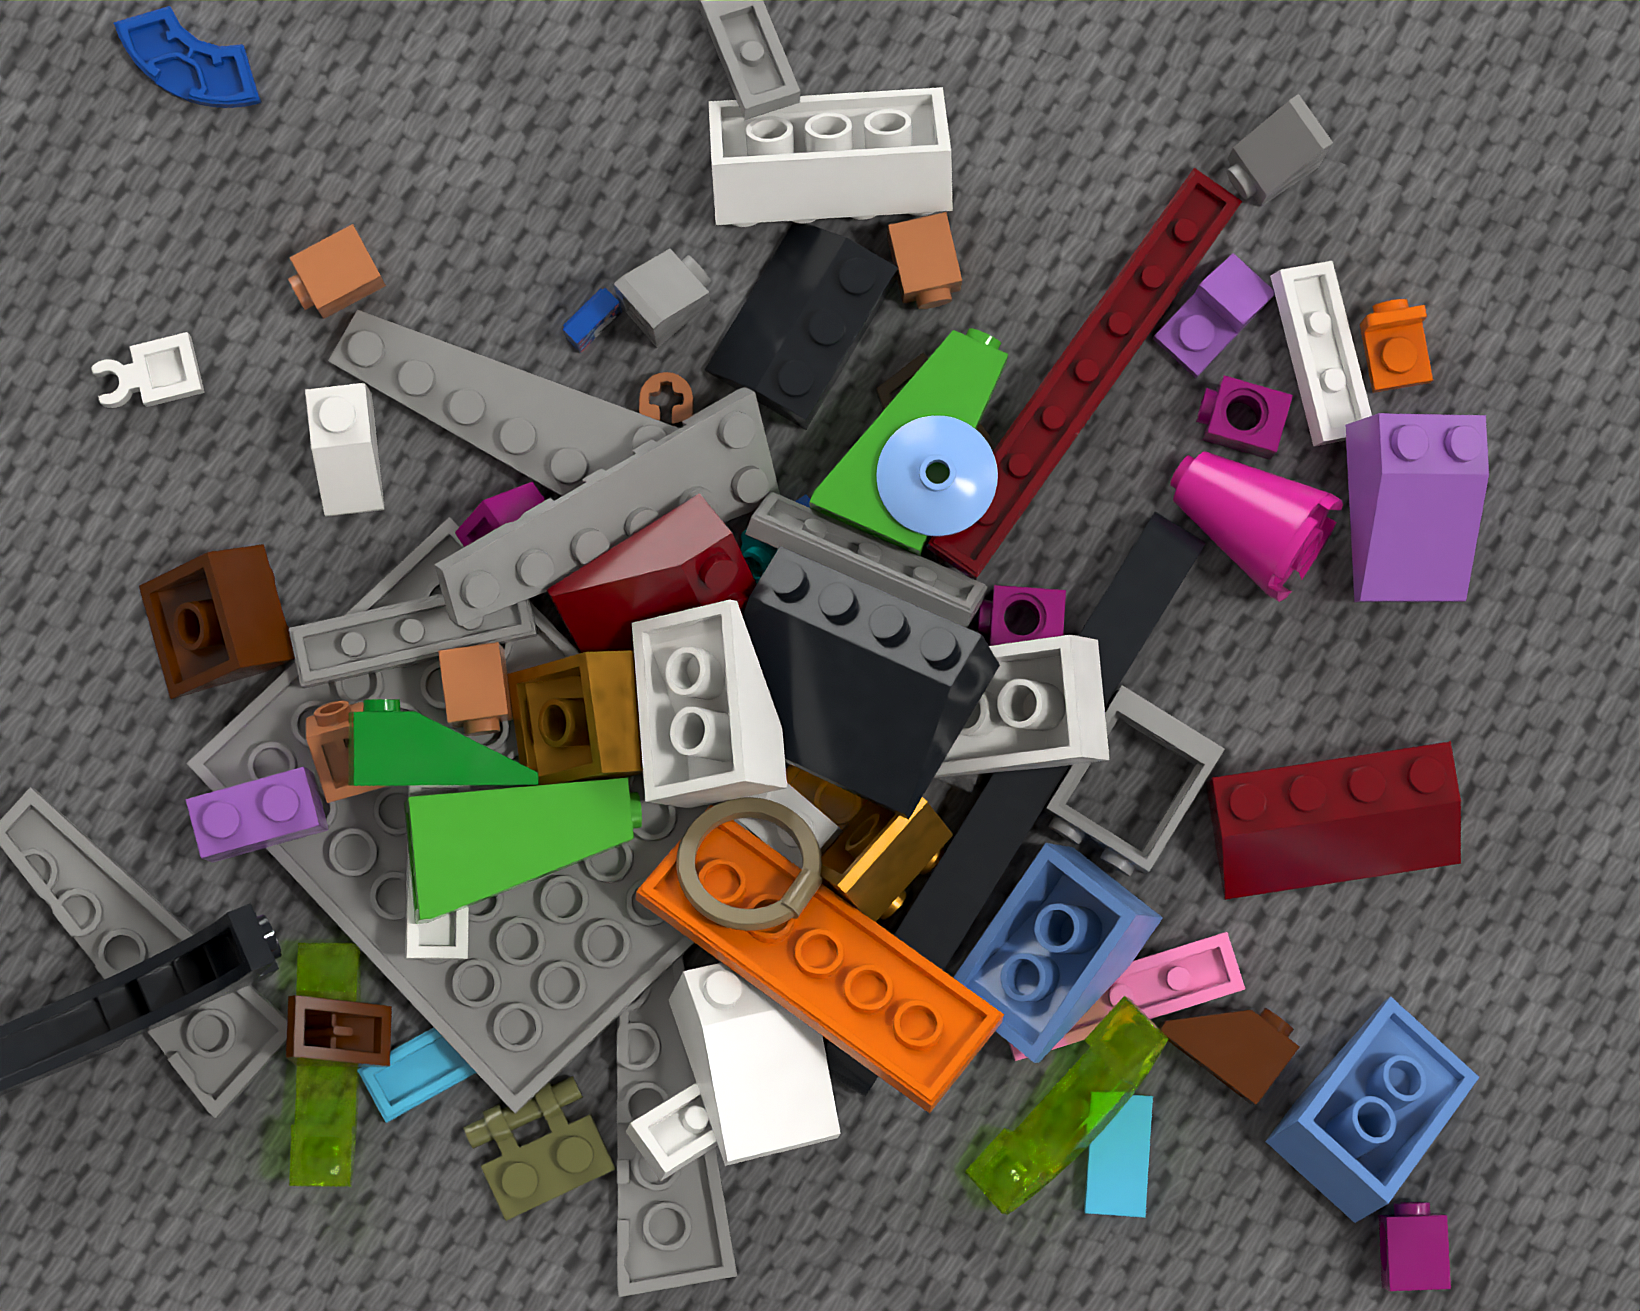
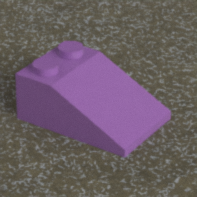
M1378 413L1346 424L1354 602L1466 601L1489 478L1486 415Z

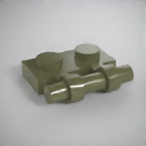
M574 1076L554 1085H551L549 1082L517 1113H514L508 1106L502 1108L500 1104H497L483 1111L484 1118L463 1127L473 1149L495 1139L502 1153V1156L481 1165V1168L505 1221L616 1169L592 1114L569 1124L562 1107L583 1098ZM544 1116L552 1132L520 1147L513 1130Z

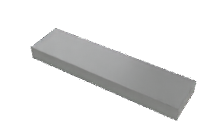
M774 492L768 493L751 516L745 533L779 549L781 546L966 628L979 609L988 588L981 582Z
M443 594L289 628L301 687L304 689L438 659V651L496 642H499L501 645L538 636L530 598L458 626L449 618Z

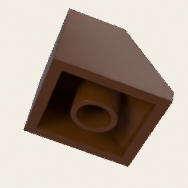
M264 544L207 552L139 585L170 699L258 675L295 659L289 627L285 621L275 585V576L270 567Z

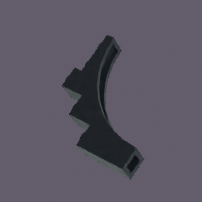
M251 903L229 911L216 922L191 937L120 973L0 1025V1096L120 1047L130 1038L195 1012L205 1003L272 976L279 969L275 959L280 958L282 954L277 937L267 917L264 914L257 917Z

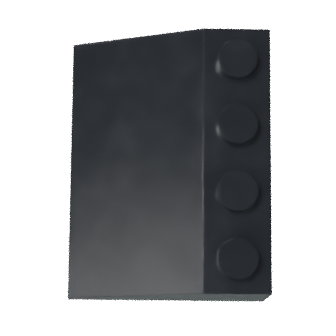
M781 546L749 596L743 614L746 628L782 726L785 762L909 820L1000 666L982 634Z

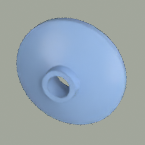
M927 416L905 424L889 438L880 454L876 476L880 498L889 514L899 524L915 533L937 537L953 535L966 530L985 514L995 495L998 472L991 447L975 428L956 418ZM935 462L944 464L949 470L948 479L940 484L929 481L925 473L927 467Z

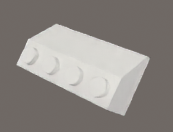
M943 87L800 96V103L744 120L737 100L708 101L716 225L733 224L739 227H748L760 222L793 221L796 223H810L817 219L843 217L865 220L877 215L911 214L914 216H927L935 212L953 211L951 145Z

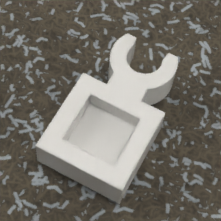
M188 332L129 346L133 359L131 364L122 365L115 360H102L91 367L96 377L114 374L119 378V386L113 393L98 396L100 404L107 408H116L124 405L130 400L133 393L141 392L142 401L146 407L205 393L192 339Z

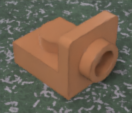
M348 701L331 702L315 710L313 716L306 718V740L327 803L385 787L349 786L348 712H363V702L349 705Z

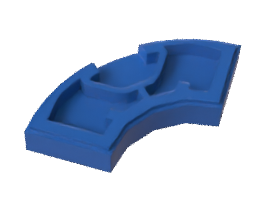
M171 6L114 22L118 36L135 64L149 79L172 95L192 103L217 108L246 107L261 103L243 44L217 46L196 39L180 25Z

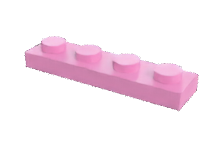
M1224 932L1134 960L1125 972L1051 1050L1245 990L1228 933ZM1009 1043L1014 1061L1028 1058Z

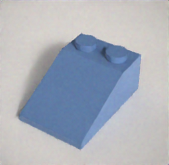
M1045 843L953 978L1004 1014L1003 1021L996 1032L1031 1061L1039 1063L1131 965L1163 917L1075 848Z
M1390 996L1299 1096L1265 1142L1356 1223L1389 1204L1477 1082L1479 1076Z

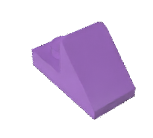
M1233 253L1198 285L1195 293L1154 335L1153 340L1191 375L1197 378L1275 295L1274 290Z

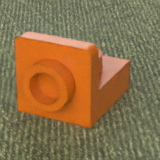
M1407 299L1390 300L1373 305V314L1366 315L1360 323L1372 393L1431 383L1433 376L1422 323L1427 318L1425 305L1409 307Z

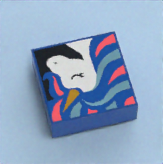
M600 288L563 325L565 338L581 353L622 313L620 302L606 288L603 290Z

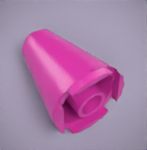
M1206 451L1199 454L1196 459L1190 455L1185 457L1176 469L1170 482V486L1176 489L1173 501L1268 596L1278 602L1287 598L1292 592L1282 586L1294 570L1299 572L1302 580L1331 536L1337 522L1327 517L1329 511L1342 510L1343 506L1342 500L1331 493Z

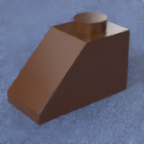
M1264 1008L1260 1015L1253 1010H1242L1161 1021L1154 1030L1241 1098L1253 1105H1257L1300 1048V1046L1288 1038L1294 1029L1267 1008Z

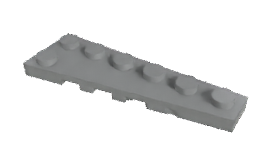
M360 310L356 311L328 360L335 366L561 496L583 485L582 479L597 470L603 469L607 471L633 456L632 450L652 439L657 442L680 429Z
M746 387L734 391L682 421V428L657 442L652 439L632 450L633 456L607 471L599 469L583 478L584 484L557 500H552L551 498L524 512L518 520L505 523L434 564L450 620L459 626L547 592L546 589L699 493L723 522L757 510L769 492L780 495L755 392Z
M30 787L0 820L1 848L40 898L46 901L55 917L69 935L74 937L104 979L120 973L194 935L188 927L36 789ZM249 985L205 1003L189 1015L147 1032L168 1057L167 1060L206 1110L214 1118H219L286 1044L287 1017L254 987Z
M683 956L617 1018V1289L619 1297L737 1276L716 1147L660 1181L626 1133L631 1122L697 1083L668 1001L683 971H685Z

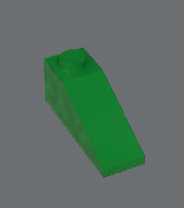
M400 699L363 700V712H348L349 786L538 785V772L416 711H400Z

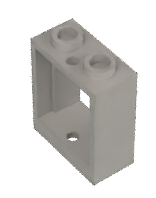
M1122 685L1105 710L1107 736L1117 720L1120 719L1194 765L1141 851L1066 805L1091 762L1070 766L1043 811L1053 817L1048 826L1049 828L1077 845L1081 843L1084 837L1105 849L1100 859L1115 870L1130 877L1135 869L1143 874L1151 870L1225 749Z

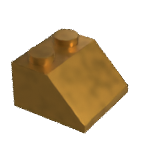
M634 650L583 652L507 674L519 763L538 772V785L618 779L643 773ZM523 785V787H527V786H538V785Z
M923 797L909 820L867 801L821 856L822 867L820 877L823 880L822 884L876 922L879 918L884 920L890 917L902 905L906 898L904 889L919 873L924 875L930 872L939 863L946 851L944 844L953 834Z

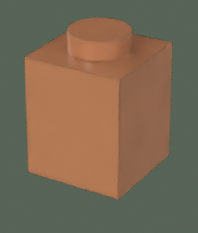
M943 212L888 225L887 238L893 264L898 267L897 281L903 304L916 301L918 309H929L950 303L952 301L951 293L961 290L962 277L947 213Z
M353 224L289 257L298 274L288 278L301 305L304 310L315 305L323 319L386 286Z
M499 642L438 651L447 721L453 728L463 727L464 736H480L500 732L499 722L514 720L505 652Z

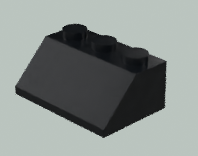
M793 222L706 366L705 371L737 390L746 387L754 391L757 402L807 430L896 282L898 267L847 237L807 223Z

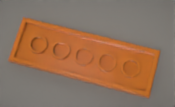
M734 820L719 825L705 837L698 849L695 860L698 878L706 891L718 901L741 909L762 908L781 900L802 870ZM680 840L638 888L636 900L930 1114L1000 1026L1004 1014L823 884H821L797 919L791 918L772 928L756 931L736 930L709 920L692 906L680 886L676 869Z

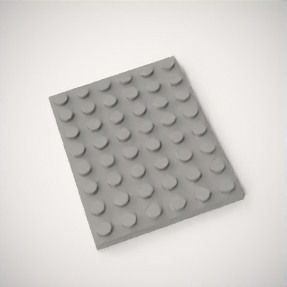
M449 517L345 615L443 594L434 564L464 548L455 534L459 526ZM532 603L531 606L538 636L501 644L505 652L507 674L580 653ZM438 658L305 689L301 687L295 661L186 764L213 792L300 767H305L314 772L329 830L267 847L266 849L514 1113H517L695 944L688 937L636 900V891L681 840L692 822L705 812L710 805L715 806L722 802L693 808L645 802L643 773L626 777L628 778L629 792H638L641 801L642 826L641 828L633 829L634 839L622 846L469 906L468 959H405L407 832L404 802L408 798V786H385L327 803L306 740V718L313 716L315 710L319 707L335 701H348L349 705L363 702L365 699H400V711H416L464 735L463 727L453 728L447 721L440 660ZM514 720L499 722L500 732L480 736H466L519 763ZM470 785V791L523 787V785ZM734 819L736 823L748 830L738 819Z

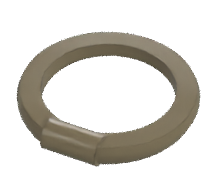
M737 798L724 801L709 808L688 827L681 839L677 852V876L688 901L709 920L731 929L744 931L764 930L780 925L791 918L797 919L823 883L820 877L822 867L820 847L809 825L788 807L763 798ZM739 818H758L778 825L793 838L800 850L803 867L781 900L762 908L741 909L718 901L706 891L698 878L695 860L702 841L719 825Z

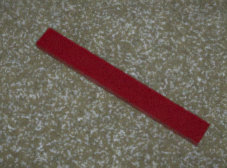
M1196 168L1191 171L994 449L993 454L997 464L998 479L995 495L988 510L975 524L966 530L948 536H933L926 546L927 549L967 577L974 580L977 579L1242 203L1239 198Z

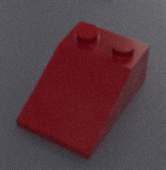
M699 493L546 590L579 652L583 653L633 651V622L721 601H737L743 616L749 596L757 584L733 533Z

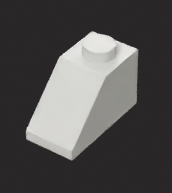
M365 383L306 389L311 450L325 517L384 510L373 400L369 388Z

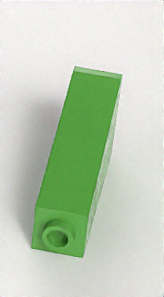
M969 328L966 335L953 330L816 488L809 502L810 508L920 556L929 536L915 533L899 524L886 510L880 498L876 476L880 454L889 438L898 429L922 417L948 416L961 420L977 430L1007 363L1008 354L999 350L1001 342L993 336L973 328ZM939 462L930 464L925 471L928 480L935 484L943 483L949 477L948 468Z
M628 778L408 797L404 802L415 924L429 923L628 843L634 839L633 829L641 828L642 809L639 793L629 792Z

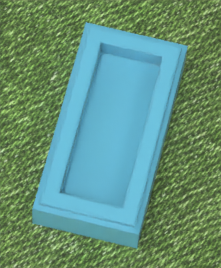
M434 1027L390 1051V1067H361L358 1069L363 1082L386 1123L476 1074L475 1070Z
M1091 1092L1084 1213L1145 1218L1153 1096Z

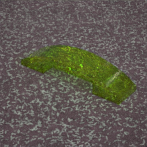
M298 943L296 995L361 1003L360 948L355 943ZM297 1066L295 1125L291 1124L289 1186L352 1187L358 1117L359 1067Z
M1124 996L1085 1038L1090 1048L1014 1131L1004 1128L967 1168L965 1173L1002 1214L1009 1215L1058 1176L1106 1128L1141 1085L1169 1038L1129 997Z

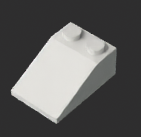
M726 600L633 622L632 634L645 802L693 808L786 789L787 778L782 726L738 602Z
M1064 635L989 646L1000 666L934 778L1050 768L1109 760L1098 640L1075 635Z
M723 963L683 971L668 1001L725 1166L838 1138L841 1133L823 1036Z

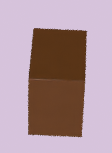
M298 995L288 996L286 1058L296 1066L390 1067L392 1006Z

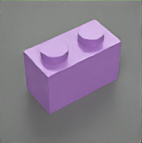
M305 767L185 799L200 857L212 863L329 830L314 772Z

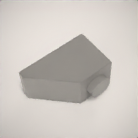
M1298 94L1232 148L1227 158L1232 167L1227 169V175L1234 188L1244 199H1248L1253 195L1261 207L1319 168L1333 142Z
M671 249L664 251L626 273L614 283L617 300L620 302L621 308L657 349L711 303L710 293L705 288L711 282L708 275L690 255L680 260Z

